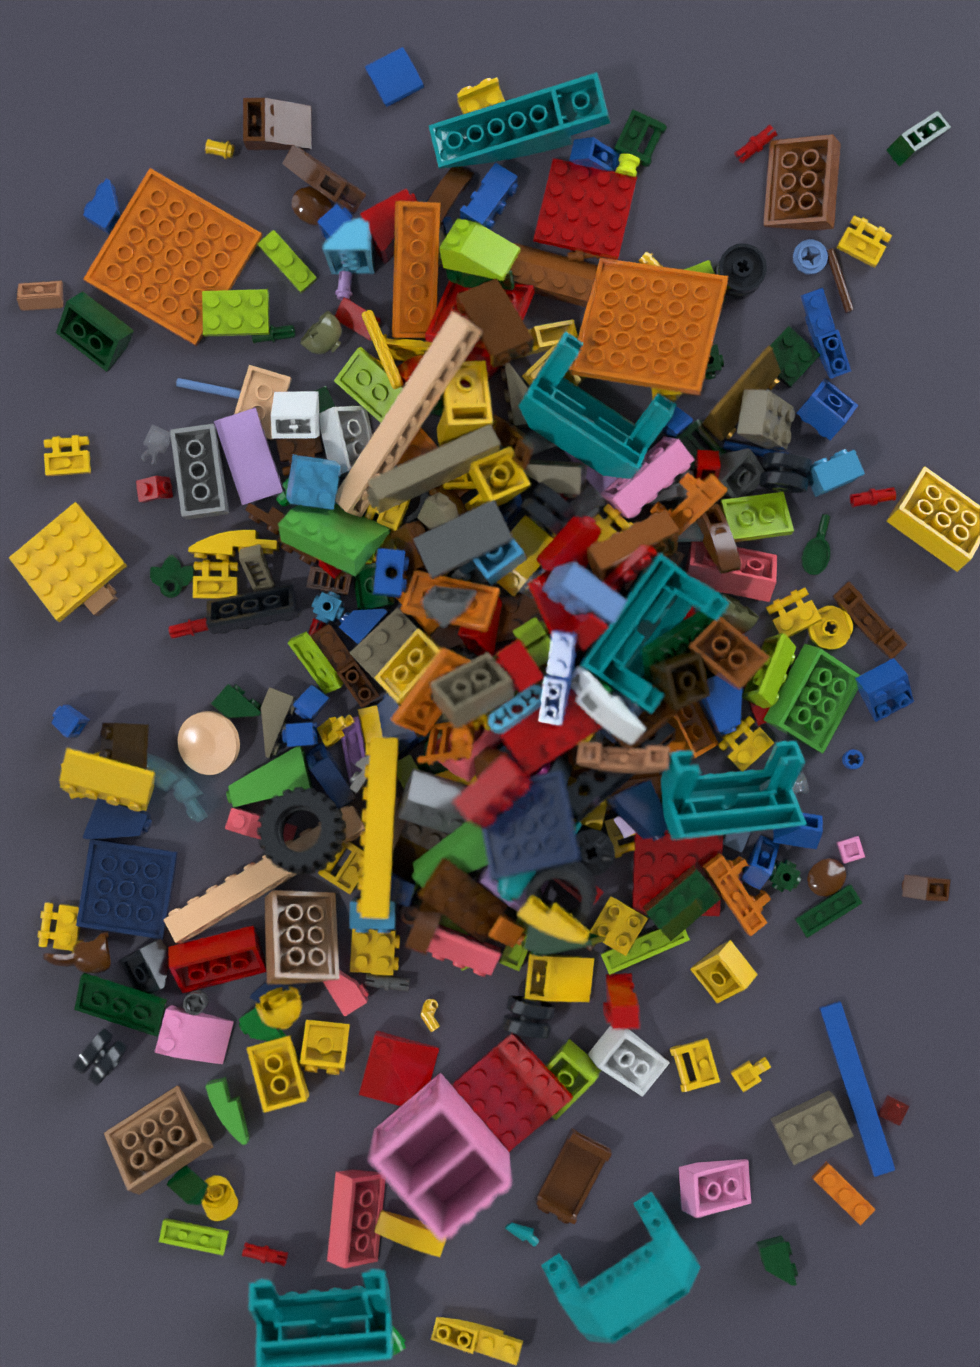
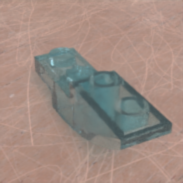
M147 753L146 770L155 772L154 782L160 790L164 789L165 792L174 788L173 794L180 803L183 802L188 808L186 813L192 821L196 820L198 823L206 819L208 815L196 800V798L203 794L197 785L172 763L159 756Z

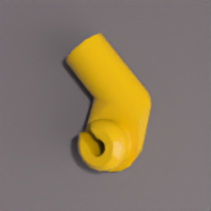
M427 999L423 1003L420 1013L430 1032L440 1027L434 1018L436 1008H438V1002L435 999Z

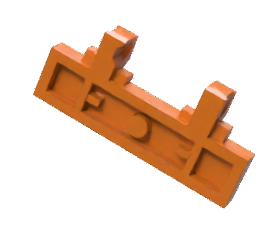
M687 473L679 482L688 490L686 493L687 497L674 510L670 508L668 511L658 501L651 508L650 512L654 514L666 510L678 527L680 536L726 493L727 488L712 474L702 481L700 478L696 480L691 474Z
M718 854L702 867L747 935L752 936L767 924L761 912L764 910L762 907L771 898L763 890H760V894L757 896L747 893L739 881L740 876L738 875L743 867L749 866L744 858L738 856L733 861H726L723 855Z

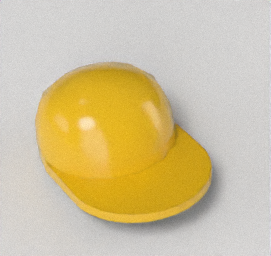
M220 1175L208 1177L204 1180L208 1187L201 1204L209 1219L213 1221L225 1220L236 1211L238 1199L231 1184L225 1177Z

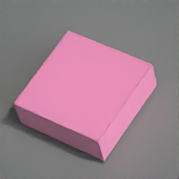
M859 836L836 842L844 864L865 857Z

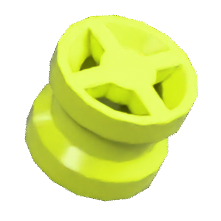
M620 154L618 160L620 164L616 168V173L636 177V167L639 166L640 159L631 154Z

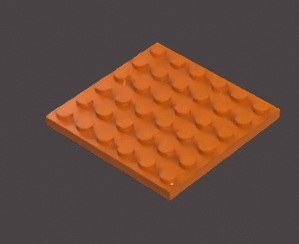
M149 168L89 268L84 281L197 347L203 337L202 291L231 290L263 235L244 222Z
M600 258L578 335V340L584 344L569 368L570 375L700 395L727 289L728 276Z

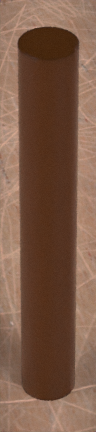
M827 250L828 261L845 312H852L854 308L835 250Z

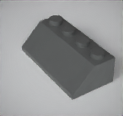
M413 768L397 804L399 818L451 834L468 821L452 802L468 785Z

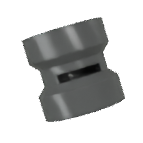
M202 990L192 991L184 999L183 1007L185 1011L190 1015L200 1014L208 1005V996Z

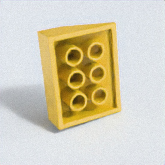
M925 466L906 490L886 521L956 572L972 559L980 544V505Z

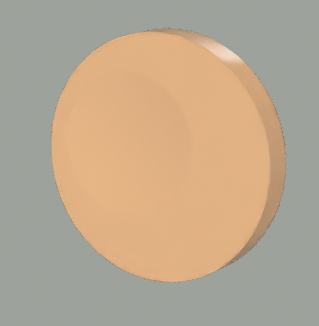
M203 711L190 716L182 724L178 734V749L182 759L191 769L201 774L214 775L228 769L235 762L240 750V739L235 726L227 717L218 712Z

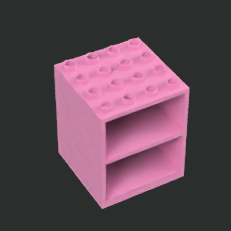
M441 1073L374 1129L369 1156L370 1162L441 1242L446 1237L451 1238L454 1236L460 1225L464 1222L466 1224L469 1223L479 1209L487 1208L498 1193L503 1194L511 1186L509 1151Z

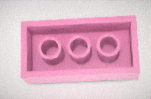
M663 437L646 452L639 471L631 479L617 478L600 495L607 504H610L614 509L617 508L621 512V516L633 518L641 512V507L645 503L652 502L658 496L657 493L662 488L669 487L674 482V477L679 473L682 474L687 471L694 458L679 439Z

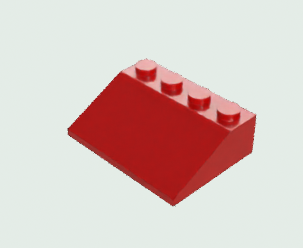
M571 686L562 725L539 721L540 707L506 732L498 734L515 763L526 775L603 728L577 703L576 698L578 695ZM531 695L532 698L539 699V695ZM515 705L512 707L511 712L519 714L524 708L521 705ZM506 712L505 715L506 717L508 716L510 720L511 718L509 717L508 712ZM497 719L495 720V723L502 725L503 721Z

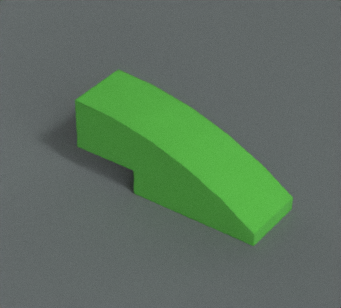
M226 1077L209 1081L205 1087L219 1119L234 1138L242 1145L247 1144L250 1136L240 1096L231 1098Z

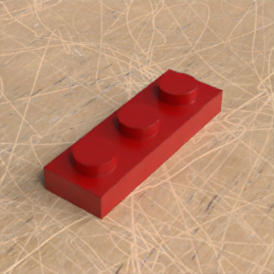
M641 545L602 583L618 594L627 582L636 578L637 573L642 568L652 563V559L658 553L653 547Z

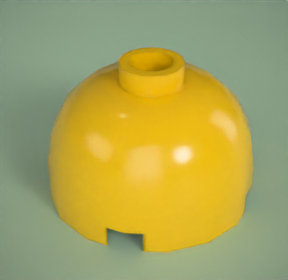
M282 987L276 988L259 998L260 1003L256 1002V1008L262 1022L273 1028L286 1029L297 1020L301 1013L302 1002L298 990L294 987H289V990L282 991Z

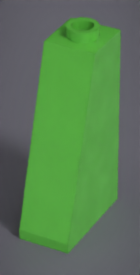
M303 746L293 748L229 785V790L226 791L229 804L232 803L233 807L270 799L276 794L281 796L283 795L282 791L287 789L293 791L295 787L312 788Z
M467 821L413 863L415 872L412 873L416 885L424 887L442 858L449 860L465 874L487 865L488 859L482 828Z

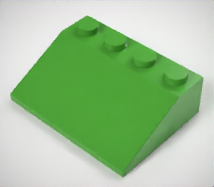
M334 503V509L298 505L292 508L278 524L282 542L355 577L391 532L390 528L371 519L347 513L336 503Z
M804 644L787 675L785 683L778 692V701L769 708L763 720L823 754L858 690L855 678L861 675L821 648Z

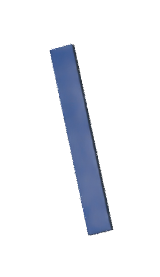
M837 1001L819 1007L873 1176L876 1177L895 1171L842 1003Z

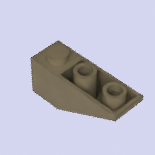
M510 363L504 365V368H500L502 381L507 382L508 388L504 389L506 403L510 402L511 410L507 411L509 423H513L518 429L526 428L529 426L518 406L528 387Z
M269 687L261 706L265 755L267 758L277 755L281 743H278L283 729H286V725L289 724L286 722L289 714L293 715L296 709L293 706L296 697Z

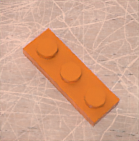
M827 1161L812 1176V1179L860 1226L876 1210Z

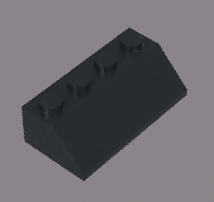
M293 584L207 601L206 626L212 634H225L233 630L249 629L253 626L270 625L273 622L291 621L294 618H299V607Z

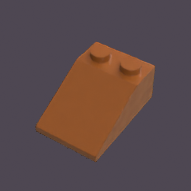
M721 616L717 621L714 620L689 646V653H701L706 670L738 690L770 659L766 653Z

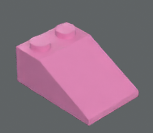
M170 1005L165 1011L155 1053L181 1059L223 1064L234 1021L205 1013L191 1015L184 1008Z
M747 1159L698 1162L679 1167L682 1211L698 1218L751 1204L749 1161Z

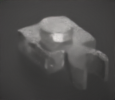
M152 424L143 443L148 449L142 454L141 460L145 462L146 457L151 455L153 459L150 464L154 466L157 462L158 452L163 454L166 452L171 441L170 432Z

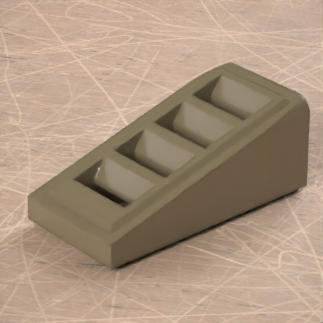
M254 545L240 549L239 560L253 591L256 592L275 587L261 546ZM266 577V580L256 582V580Z

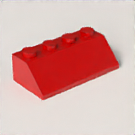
M254 925L168 947L169 968L182 994L267 972L260 939Z

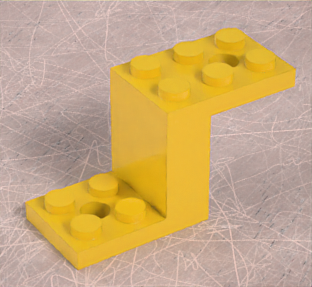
M463 362L443 392L445 408L437 427L439 448L489 424L491 426L493 424L486 362ZM467 380L470 382L471 387L463 388L459 382ZM469 472L443 484L446 490L477 489Z

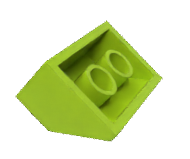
M783 633L764 640L761 650L770 659L747 682L742 694V698L762 708L772 707L779 699L778 691L780 686L787 679V669L795 659L794 652L796 646Z

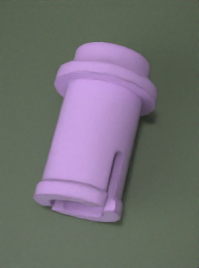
M348 271L339 272L338 290L335 291L337 299L342 300L345 297L350 300L352 296L351 282L353 273Z

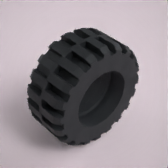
M295 787L293 791L290 789L282 791L283 795L281 796L276 794L271 798L273 803L265 805L263 809L266 812L264 816L260 815L258 820L261 823V828H257V835L261 837L258 843L260 848L264 849L263 854L275 866L298 875H303V873L308 875L315 874L316 870L322 871L326 869V865L329 862L333 863L337 859L335 855L337 852L341 853L343 849L341 843L346 840V834L344 833L346 823L342 819L343 814L341 810L327 796L311 788ZM301 811H309L314 813L320 820V836L310 849L303 852L293 851L287 847L284 841L285 825L294 814Z

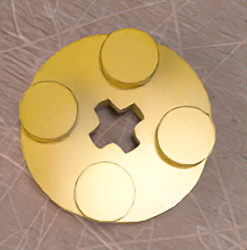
M826 606L818 609L822 621L808 628L811 640L817 647L827 650L844 646L853 631V623L849 614L835 606ZM827 622H830L831 625L835 624L836 628L833 629V634L825 631Z

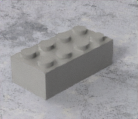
M214 424L170 430L181 516L189 520L229 514L219 435Z

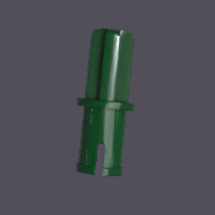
M271 325L270 335L251 336L253 343L265 341L275 343L276 340L294 338L296 331L293 325L279 327Z

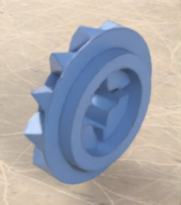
M816 240L802 241L793 252V263L796 265L797 270L804 272L805 275L816 274L821 271L828 260L826 248ZM807 250L810 255L816 256L812 263L809 260H803L807 256Z

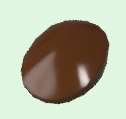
M312 187L300 188L292 198L294 213L299 219L309 225H318L317 221L332 209L328 197Z
M821 860L810 869L807 877L808 886L818 896L832 895L842 888L845 883L846 871L838 860Z

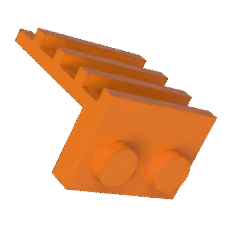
M473 720L457 729L451 722L434 724L429 730L431 732L427 755L418 757L417 761L419 763L428 762L431 765L434 761L439 760L441 763H446V759H453V761H458V758L465 757L466 760L471 759L475 734ZM451 728H453L451 742L453 744L452 751L450 753H447ZM443 729L439 754L435 755L439 730Z

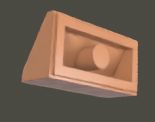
M62 281L18 284L17 302L20 309L24 311L63 308Z

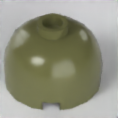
M328 310L319 317L320 320L316 324H313L308 329L300 342L308 351L317 355L325 354L329 350L334 352L341 344L339 341L342 335L341 325L337 318Z
M723 594L722 597L730 603L721 617L742 634L750 631L757 623L759 616L748 606L744 607L741 605L740 601L736 598Z

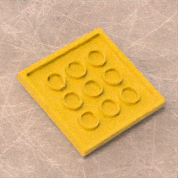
M76 502L9 557L58 622L65 619L127 566Z

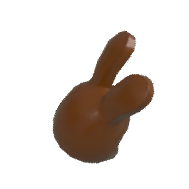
M108 932L100 933L95 940L90 942H84L83 939L77 941L73 946L71 954L57 955L45 953L43 959L55 966H75L77 970L87 974L106 971L111 967L107 939L109 938Z

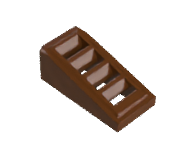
M310 566L307 588L326 592L331 591L335 594L349 596L353 575L341 572L336 577L334 588L330 587L332 577L328 574L326 586H322L324 574L328 573L322 568ZM319 572L318 584H313L315 573ZM341 577L345 578L343 589H338Z

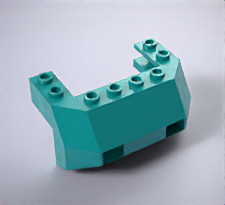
M565 331L537 373L518 407L530 429L599 474L631 479L639 471L647 449L671 419L676 404L660 393H657L634 424L571 383L563 376L578 356L579 350L584 343Z
M658 553L652 559V563L641 570L622 597L626 600V603L614 624H607V629L588 646L580 661L581 665L650 713L658 706L664 695L641 679L644 675L642 648L681 623L691 607L717 621L730 603L712 588L686 574L661 553Z
M797 741L775 743L769 759L762 770L750 769L742 772L730 771L721 774L709 773L699 776L700 770L698 765L689 766L693 757V751H676L670 754L668 770H664L661 777L664 818L672 840L807 825L792 789L805 764Z
M652 1191L633 1203L651 1234L652 1241L583 1287L580 1286L568 1261L563 1260L560 1253L541 1265L560 1304L580 1333L591 1342L615 1343L687 1295L701 1268L694 1253L682 1240L660 1201Z
M370 1269L368 1272L362 1273L366 1288L363 1286H353L347 1290L331 1288L325 1292L309 1290L303 1294L287 1292L282 1296L278 1295L273 1282L268 1279H258L255 1283H249V1311L256 1323V1367H307L392 1359V1313L390 1290L385 1271Z

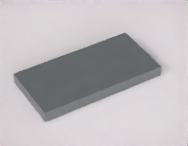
M494 500L414 538V542L432 580L513 541Z

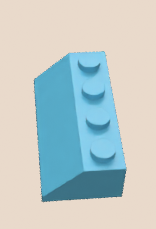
M353 219L351 222H345L323 245V251L331 274H339L341 271H348L353 274H375L374 245L369 223L364 222L362 219Z

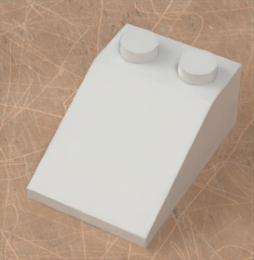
M611 1026L588 1053L598 1068L642 1097L670 1063L629 1029L612 1030Z

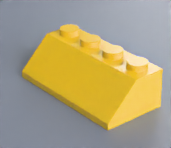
M67 748L59 782L60 788H63L65 792L71 794L76 792L82 793L89 799L97 800V798L106 800L111 805L118 806L122 804L128 806L130 810L139 812L141 810L147 811L154 790L155 772Z

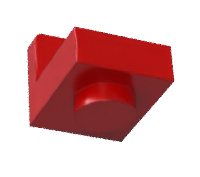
M152 476L136 481L139 502L145 503L157 499L173 498L170 477Z

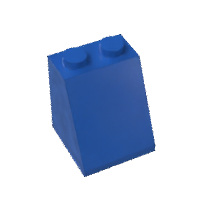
M718 676L707 679L711 696L701 701L713 731L725 735L735 731V726L741 724L742 688L738 690Z

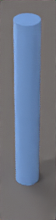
M178 378L176 383L177 387L239 399L241 390Z

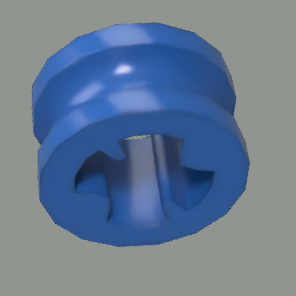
M849 750L844 753L842 762L848 769H857L862 766L864 757L858 750ZM856 754L858 757L856 758V760H858V763H852L850 765L848 762L850 761V759H848V756H853Z

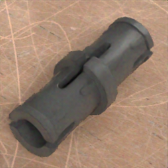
M366 974V979L375 981L366 980L365 987L384 988V991L391 989L409 992V986L401 984L409 985L410 978Z

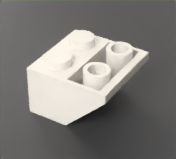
M318 391L274 392L271 411L272 438H316L320 436Z

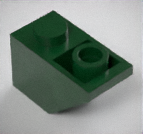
M227 684L211 703L227 718L262 716L260 710L262 705L253 698L249 700L245 697V691L237 684L234 686Z
M782 1235L756 1242L764 1269L792 1286L797 1285L795 1277L798 1276L795 1263H791L789 1255H793L789 1241L785 1242Z

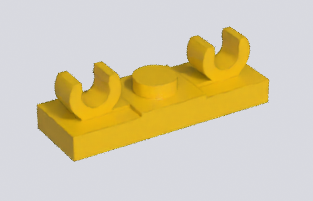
M387 334L383 335L393 360L406 361L413 356L425 355L433 343L421 340L389 339Z

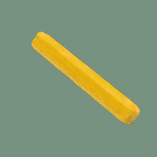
M367 310L362 313V318L392 388L398 389L403 386V381L373 311Z

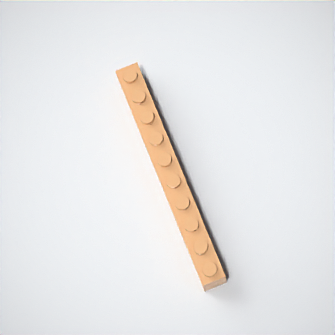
M452 312L338 488L335 501L347 513L362 517L370 505L367 498L369 496L367 493V489H369L368 480L394 468L480 337L482 331L466 318Z
M345 806L340 809L343 814L342 819L346 823V828L344 829L346 840L342 841V843L352 842L361 836L362 831L365 832L366 824L362 822V817L354 806ZM320 822L316 828H309L300 833L301 837L298 839L286 841L287 847L297 852L310 849L320 836ZM264 855L262 857L263 860L258 863L248 864L240 874L228 876L225 879V883L220 886L214 885L207 889V894L200 898L199 896L194 897L187 902V906L182 909L176 908L169 912V916L164 919V922L175 943H184L297 874L287 872L275 866Z

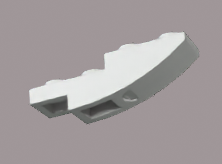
M583 665L577 667L571 681V688L578 695L576 698L577 703L604 728L629 744H634L645 731V727L617 696L611 698Z

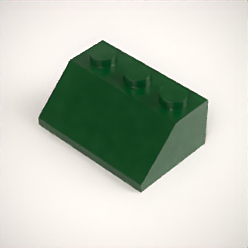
M83 291L66 302L56 330V334L106 372L112 368L126 350L134 332L133 329Z
M692 865L642 908L666 937L672 941L721 898Z

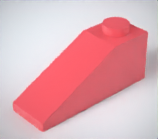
M232 807L225 829L261 839L257 835V828H261V823L258 822L260 814L239 807ZM286 823L283 833L285 842L294 839L297 826Z
M339 970V980L323 981L344 1017L368 1002L367 996L369 992L364 984L360 985L357 980Z

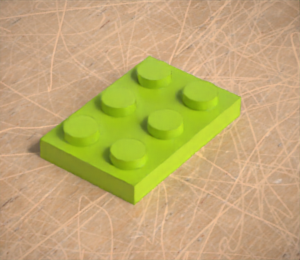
M268 289L202 291L204 336L270 335Z
M362 347L357 348L334 380L380 423L405 387L403 385L398 389H393L384 367Z
M784 492L723 499L719 503L735 542L792 535L794 532Z

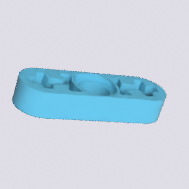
M532 685L494 711L488 719L491 730L494 733L502 734L540 708L543 688L539 685ZM531 695H539V699L536 700V698H532ZM515 705H521L524 708L519 714L512 713L511 709ZM506 712H508V715H509V717L511 718L510 720H509L508 716L506 717V715H505ZM498 719V720H500V721H503V724H502V725H499L498 723L496 724V723H495V720Z

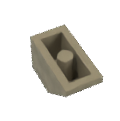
M438 492L426 499L417 518L432 530L459 517L456 505L446 495Z

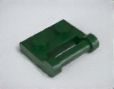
M632 109L614 151L619 154L634 155L640 159V165L649 167L652 161L651 156L661 135L665 133L667 126ZM648 127H650L654 132L642 154L638 152V149Z
M700 419L696 420L675 438L680 440L694 458L690 463V470H693V472L697 450H704L691 435L694 431L712 451H719V455L727 452L723 447L720 448L704 429Z

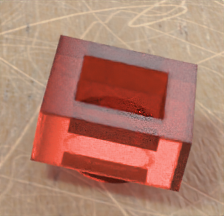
M887 1095L878 1115L900 1126L910 1106Z

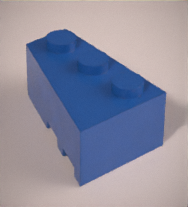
M495 163L481 181L482 185L478 191L472 193L470 197L472 200L467 207L463 205L460 209V219L477 222L492 230L495 225L494 219L496 215L503 213L507 206L506 200L509 196L513 197L519 187L517 185L518 176Z

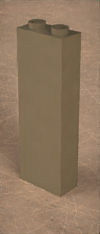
M489 424L368 480V501L373 509L377 508L379 514L468 473L472 462L498 452L500 442Z

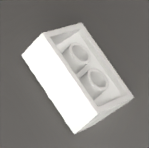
M362 406L332 407L319 413L320 430L327 460L337 461L341 466L339 477H346L350 469L373 436L367 410Z

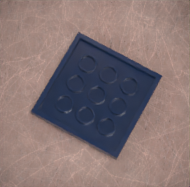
M561 770L529 778L533 782L529 786V791L521 797L518 796L507 811L498 814L492 825L482 828L491 880L495 881L580 860L564 774Z
M90 839L76 926L163 940L166 931L164 919L168 917L178 852Z

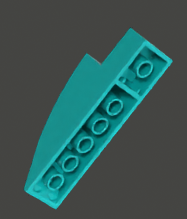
M596 72L428 126L438 167L442 169L503 161L572 144L570 136L610 124L611 122L601 82Z

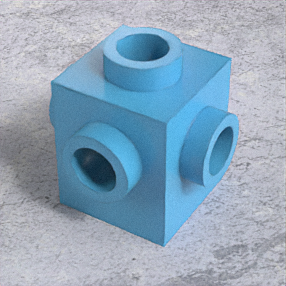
M328 591L327 594L322 592L320 596L316 595L312 603L313 613L317 614L316 619L327 624L329 620L334 623L337 619L340 620L345 610L342 607L344 603L339 600L340 596L331 591ZM327 602L331 604V609L328 611L323 608Z

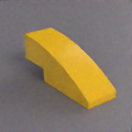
M574 320L539 325L529 329L533 337V351L528 355L544 352L556 346L565 331L578 339Z
M533 894L521 906L517 914L541 931L565 940L584 943L590 933L559 905L554 903L549 909Z
M381 1210L374 1230L375 1233L387 1239L437 1257L441 1256L447 1239L446 1237L441 1242L432 1230L420 1220Z

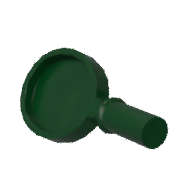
M822 514L816 538L808 541L803 549L801 564L804 571L809 575L820 574L829 563L830 547L824 539L831 517L829 515Z

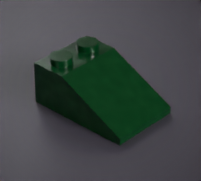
M530 924L524 949L530 950V954L543 957L544 955H551V953L601 943L605 941V937L589 933L584 943L574 942L550 935Z

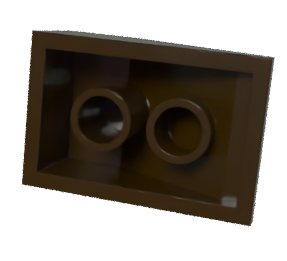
M406 821L393 851L392 872L414 880L412 873L415 872L413 863L450 834Z

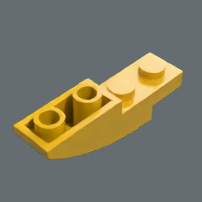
M237 530L219 533L200 540L188 547V552L194 554V558L207 559V555H213L218 560H229V557H235L236 548L239 552L240 549L260 545L264 554L273 555V551H279L280 543L277 540L258 539L259 533L256 530Z
M444 1317L436 1318L431 1337L433 1341L473 1354L475 1351L514 1365L518 1364L523 1345L522 1340L504 1335L502 1330L469 1321Z

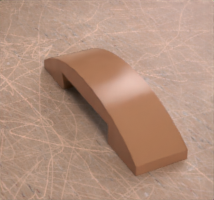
M579 742L577 764L598 770L622 773L668 770L670 748L647 746L646 750L631 749L627 751L625 748L602 747V743Z

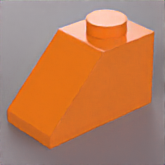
M503 913L490 931L489 936L513 948L515 944L520 946L527 934L523 931L526 927Z

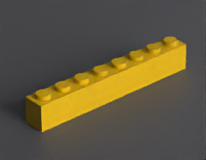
M371 737V742L366 743V756H370L369 765H365V778H368V787H364L363 800H367V809L362 811V822L366 823V830L361 832V845H365L364 854H360L359 866L363 868V877L359 876L358 890H362V899L357 900V913H361L360 918L389 919L398 738Z

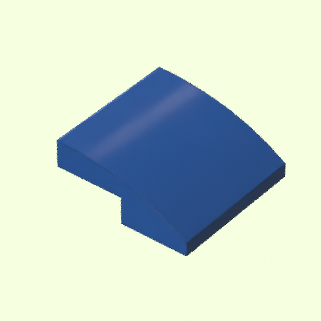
M403 47L365 66L368 76L375 85L377 93L386 107L424 88L421 78Z

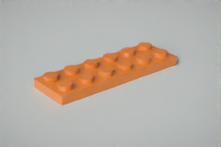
M396 201L392 337L425 338V333L437 309L440 203Z

